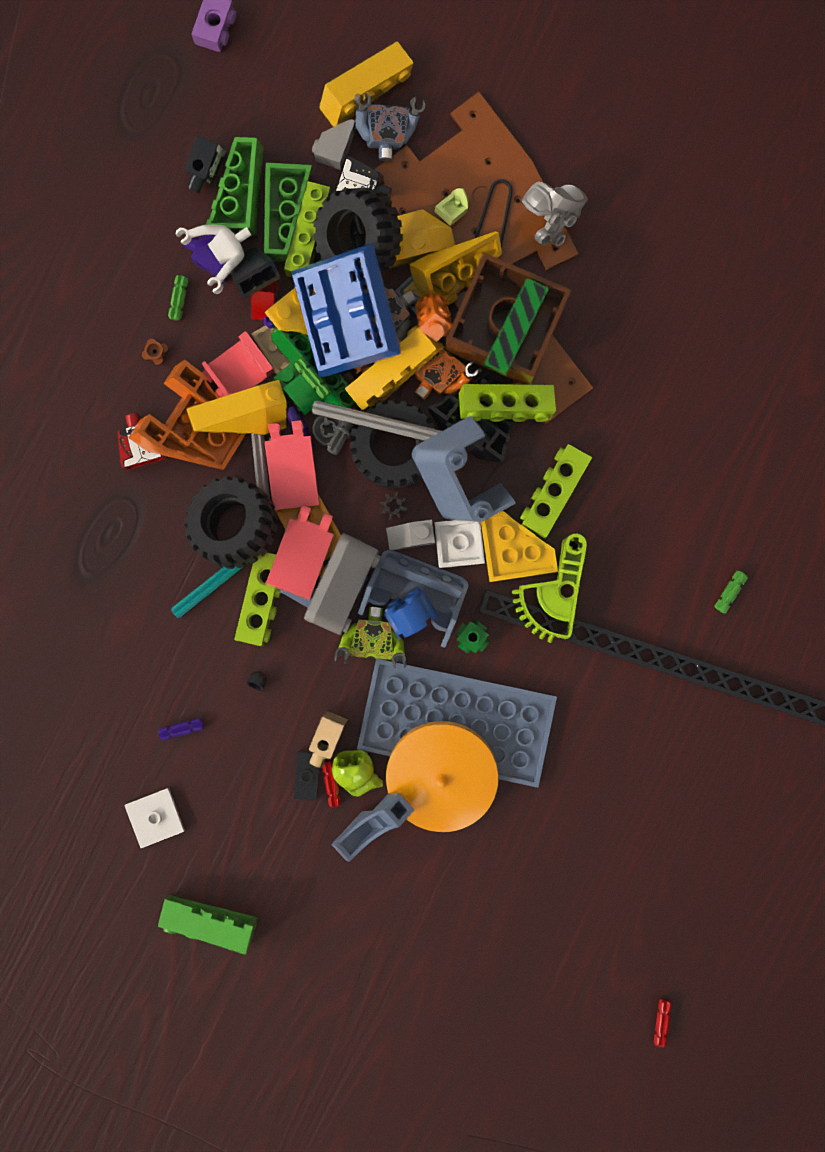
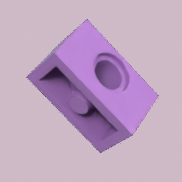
M203 0L191 34L196 45L221 52L222 46L227 44L229 38L230 24L233 25L236 18V11L231 0ZM213 21H220L216 26L210 25Z

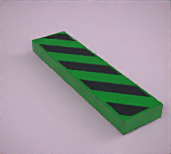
M528 278L526 279L484 363L485 366L501 374H507L549 288Z

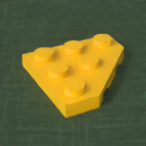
M295 287L270 307L265 314L279 331H293L308 335Z
M504 511L481 522L489 582L558 572L555 549L539 539L523 525H520Z

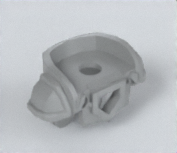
M536 182L525 193L522 203L537 216L545 215L544 219L547 221L545 227L538 230L535 234V240L542 246L547 245L549 242L555 246H560L565 241L566 236L562 232L564 226L571 227L575 224L577 217H580L581 210L588 200L581 189L574 185L552 188L544 182Z

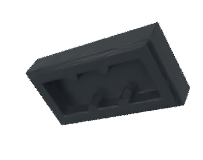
M297 752L294 799L317 800L320 768L309 763L313 753Z

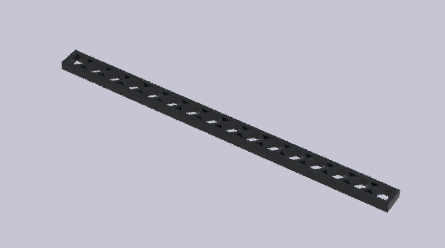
M486 590L480 613L523 627L526 622L520 621L519 618H511L507 610L514 605L521 607L520 602L513 603L512 598ZM489 596L498 599L502 608L495 612L485 609ZM525 603L527 609L532 610L529 612L530 615L536 612L542 614L545 623L540 626L544 627L547 625L548 631L556 633L551 623L557 619L549 620L548 614L542 608ZM504 611L506 616L499 613ZM574 619L573 624L575 626H573V630L584 627L589 637L578 640L572 630V635L568 639L559 638L825 726V721L818 719L814 712L815 709L821 706L825 707L824 701L576 619ZM563 621L564 624H565V626H566V628H567L568 622H567V621ZM532 624L528 628L533 629L535 626ZM567 630L556 634L565 635ZM605 634L611 644L603 648L599 647L595 637ZM623 641L628 642L632 649L631 652L625 655L621 654L617 647V644ZM647 648L650 649L654 658L644 662L638 652ZM668 655L672 656L676 665L665 669L660 659ZM693 663L697 673L687 676L682 667ZM714 670L720 680L711 684L708 683L704 674ZM733 677L737 678L741 685L740 688L734 691L730 690L726 682ZM759 685L763 694L753 698L748 688ZM781 692L785 701L779 705H774L770 695ZM802 699L807 709L798 713L792 703Z

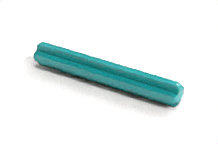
M236 566L233 569L221 568L171 609L173 614L177 618L182 617L242 568Z

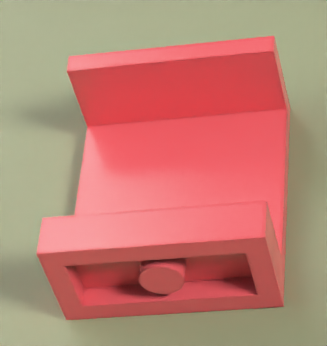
M246 331L238 336L241 341L209 364L205 361L201 363L205 368L202 373L210 383L214 381L219 388L215 391L220 397L255 387L275 373L273 367Z

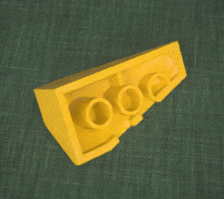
M495 231L439 250L409 264L414 285L421 296H425L431 290L436 295L441 294L445 297L448 305L452 304L458 298L456 295L457 291L459 293L464 287L468 288L483 254L486 253L495 258L502 254L499 232Z
M276 380L187 408V412L195 432H235L236 434L255 433L257 435H266L270 433L269 424L278 423L281 430L286 428L287 402L280 381Z

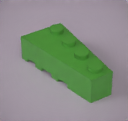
M234 137L225 165L226 170L223 178L220 180V188L216 200L214 199L212 212L210 218L207 219L206 225H225L234 234L247 227L251 236L256 237L263 160V146L257 138Z
M266 163L264 254L275 262H286L312 165Z
M168 895L164 900L158 927L163 928V931L167 933L183 934L190 939L201 940L246 955L252 943L258 917Z

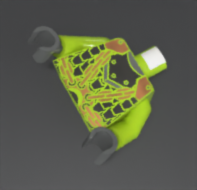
M369 607L368 620H358L357 623L350 625L348 631L343 634L334 660L337 661L338 656H344V664H347L349 656L392 660L394 669H396L395 664L399 661L403 662L404 668L407 665L402 637H397L389 622H382L383 608Z

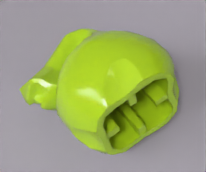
M354 750L342 751L337 754L332 766L333 778L351 795L359 797L372 789L383 787V781L373 773V762L367 752Z

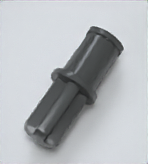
M341 420L338 426L334 428L335 434L327 447V451L337 455L345 440L351 437L350 433L355 424Z

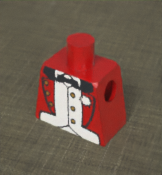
M139 413L126 415L128 428L118 431L122 468L130 470L168 459V456L147 452L128 438L139 422L140 417Z

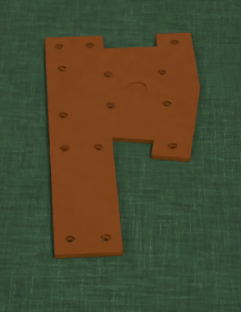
M480 92L450 113L462 131L430 155L419 161L410 148L405 146L392 156L391 161H385L374 169L384 176L382 185L392 188L390 200L393 204L391 206L396 207L399 213L397 216L403 215L402 211H405V214L423 209L450 226L434 212L435 206L448 197L453 190L457 188L465 189L469 199L468 211L450 226L455 245L474 239L475 234L473 232L477 231L492 183L499 179L506 180L512 186V197L502 243V254L498 259L513 265L537 252L546 271L578 255L565 226L562 232L566 239L560 246H555L551 242L542 246L535 240V234L538 230L545 227L547 221L544 219L545 215L537 216L529 211L522 203V200L533 184L543 181L533 161ZM498 183L495 185L478 237L496 231L499 232L500 238L509 194V188L506 184ZM464 287L459 292L458 298L453 302L458 310L468 290L467 287ZM552 335L531 382V385H554L556 412L551 419L545 421V424L593 389ZM512 380L516 385H524Z

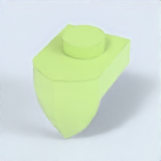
M457 188L453 190L448 197L435 206L434 212L450 226L468 211L469 199L465 189Z

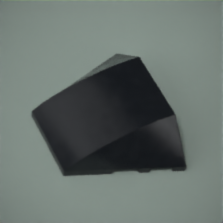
M484 372L472 379L468 384L501 383ZM460 389L452 394H448L443 400L428 407V411L441 431L464 420L460 419ZM480 401L483 406L489 407L487 402ZM503 401L505 406L512 407L509 402ZM490 419L475 421L485 436L464 448L477 458L503 463L515 421L513 419H504L499 422H493Z

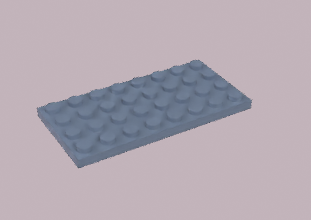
M376 659L357 747L358 750L390 756L397 742L413 728L434 721L455 722L472 729L487 742L496 759L498 779L539 787L557 696L406 665L404 668V664L396 663V669H394L391 661Z

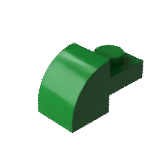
M291 363L273 377L275 380L280 381L282 389L304 415L312 410L315 401H322L312 386Z

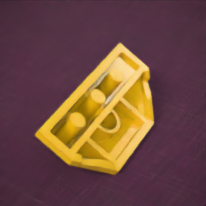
M423 209L397 216L398 220L402 222L400 232L403 234V241H400V253L395 255L397 259L393 266H389V269L415 262L428 254L454 246L455 241L451 227Z

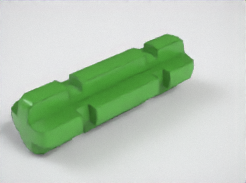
M181 275L175 277L174 284L176 287H173L170 303L172 308H169L168 314L170 319L177 321L181 320L182 317L181 309L184 306L185 288L188 285V278Z
M305 358L299 359L294 364L295 368L300 373L302 372V376L314 390L316 389V393L322 399L331 393L330 388L323 384V380L312 367H309V363Z
M741 571L734 573L733 581L728 583L721 594L722 599H718L715 608L719 612L727 613L730 608L729 604L733 603L742 589L740 587L741 584L744 585L748 579L747 575Z

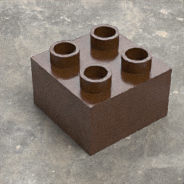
M484 253L446 338L445 351L470 362L476 361L475 364L521 384L531 385L571 290ZM528 278L549 289L507 374L504 375L485 366L484 363Z

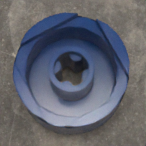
M419 587L410 590L407 593L408 596L403 599L399 597L393 599L387 604L389 607L384 610V615L398 638H401L402 634L404 637H408L427 626L426 620L431 617L432 621H434L438 616L425 591Z

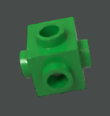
M477 620L475 623L469 621L467 625L463 622L455 633L458 635L456 640L459 642V645L457 647L467 654L471 651L476 653L478 650L482 652L489 643L486 639L489 634L485 632L487 627ZM470 633L477 635L475 642L469 640L468 636Z

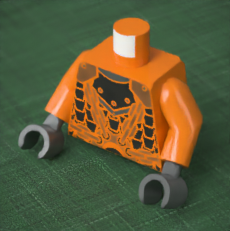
M442 349L415 373V378L421 383L414 393L423 400L428 397L431 391L439 396L452 394L461 389L463 384H468L473 379V376L481 373L482 368L474 372L472 365L476 361H472L465 366Z

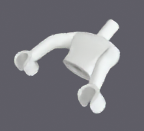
M202 225L190 230L179 228L176 231L177 237L186 234V237L181 240L183 245L189 244L191 238L197 236L216 235L208 243V246L221 265L226 264L216 277L208 280V285L212 286L214 283H218V287L213 290V293H221L223 290V280L244 258L240 242L251 236V233L246 227L237 234H234L225 225Z

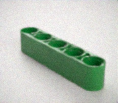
M275 326L271 333V339L290 363L295 367L294 364L299 359L305 358L309 363V367H312L318 374L309 337L300 332L279 331ZM339 373L321 378L323 384H326L331 390V393L322 399L324 403L349 409L353 406L355 401L345 389L349 385Z

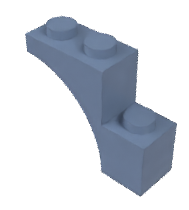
M399 793L387 794L373 811H362L331 845L346 861H351L375 838L393 828L400 827L414 809Z

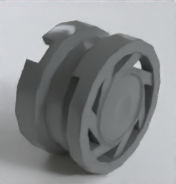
M318 416L313 424V434L317 442L322 446L328 447L335 434L334 428L338 426L341 420Z

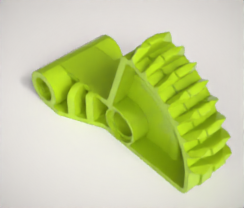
M572 534L562 541L558 574L555 581L523 585L519 587V590H512V594H519V598L513 599V603H521V607L515 609L516 612L523 610L525 613L519 619L524 620L528 618L529 621L525 624V627L528 628L533 624L535 627L531 633L535 634L540 630V639H543L548 634L547 642L549 643L553 641L554 637L568 639L572 635L580 578L587 546L585 538L580 534ZM572 541L577 545L576 549L570 546ZM565 584L570 585L572 588V595L568 598L561 594V587ZM537 587V599L542 609L554 619L568 622L566 635L550 632L532 618L524 601V589Z

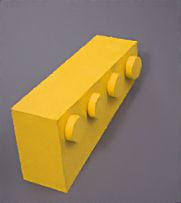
M397 41L325 84L319 108L333 127L346 122L356 115V108L359 105L355 102L354 97L357 93L361 96L360 102L365 100V93H367L371 97L372 103L399 82L407 80L411 75L410 72L414 62Z
M416 325L407 332L408 336L403 341H398L402 354L375 362L373 366L362 373L345 389L361 410H365L367 407L371 408L375 406L374 403L385 401L444 348L439 340L435 342Z

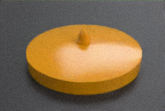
M434 721L413 728L397 742L388 761L386 783L389 794L399 793L414 809L407 818L409 822L429 831L451 832L473 824L487 812L497 792L498 768L491 748L478 733L455 722Z

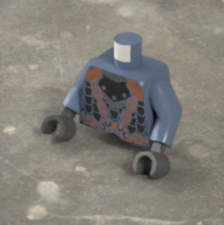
M357 93L354 99L359 107L356 108L355 126L369 148L379 149L380 161H391L392 150H399L403 144L409 141L414 133L420 117L418 112H422L426 104L422 99L421 105L414 107L416 102L414 97L410 101L412 111L409 112L408 107L370 104L371 97L367 93H365V100L360 102L361 96Z

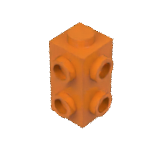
M430 290L425 296L423 295L418 299L415 309L419 329L437 342L441 337H445L452 327L451 313L449 312L448 301L441 294L436 295Z

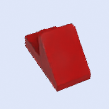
M279 280L251 295L252 320H263L266 316L265 312L277 302Z

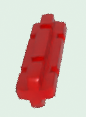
M333 761L324 762L322 769L326 775L324 780L326 792L329 795L328 803L330 807H337L341 805V797L338 795L340 792L338 783L332 774Z
M660 999L658 1004L660 1012H657L655 1027L657 1034H654V1044L659 1047H666L668 1041L666 1035L669 1034L671 1018L669 1012L672 1011V1002Z

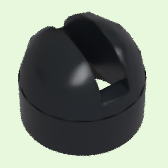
M255 671L249 676L246 683L254 690L263 691L267 682L266 675H261L260 671Z

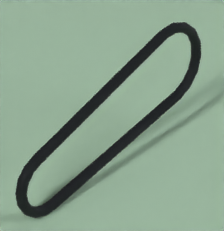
M499 179L492 183L474 239L479 236L495 185L504 183L509 188V194L500 236L502 248L512 197V186L508 181Z

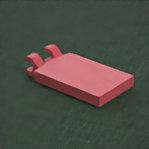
M301 420L292 421V435L281 436L280 424H269L271 441H265L272 502L275 506L274 510L302 507V505H320L311 436H304L303 422Z
M302 505L297 521L291 518L289 520L266 585L310 600L334 535L327 532L333 516L324 513L319 526L307 521L311 508Z

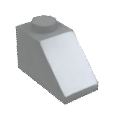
M350 119L321 133L320 139L315 140L312 148L316 162L338 170L342 169L356 131L355 120Z
M432 520L411 522L386 528L389 550L435 544Z

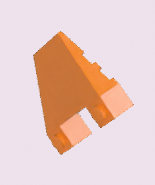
M183 360L173 368L164 382L167 387L182 397L165 425L148 414L139 420L128 438L147 452L223 470L246 433L195 432L193 430L187 408L221 397L217 392L213 391L207 383L208 379L201 371L186 360Z

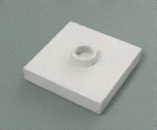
M460 520L434 522L439 568L485 564L481 522Z
M169 788L125 804L140 848L185 831Z

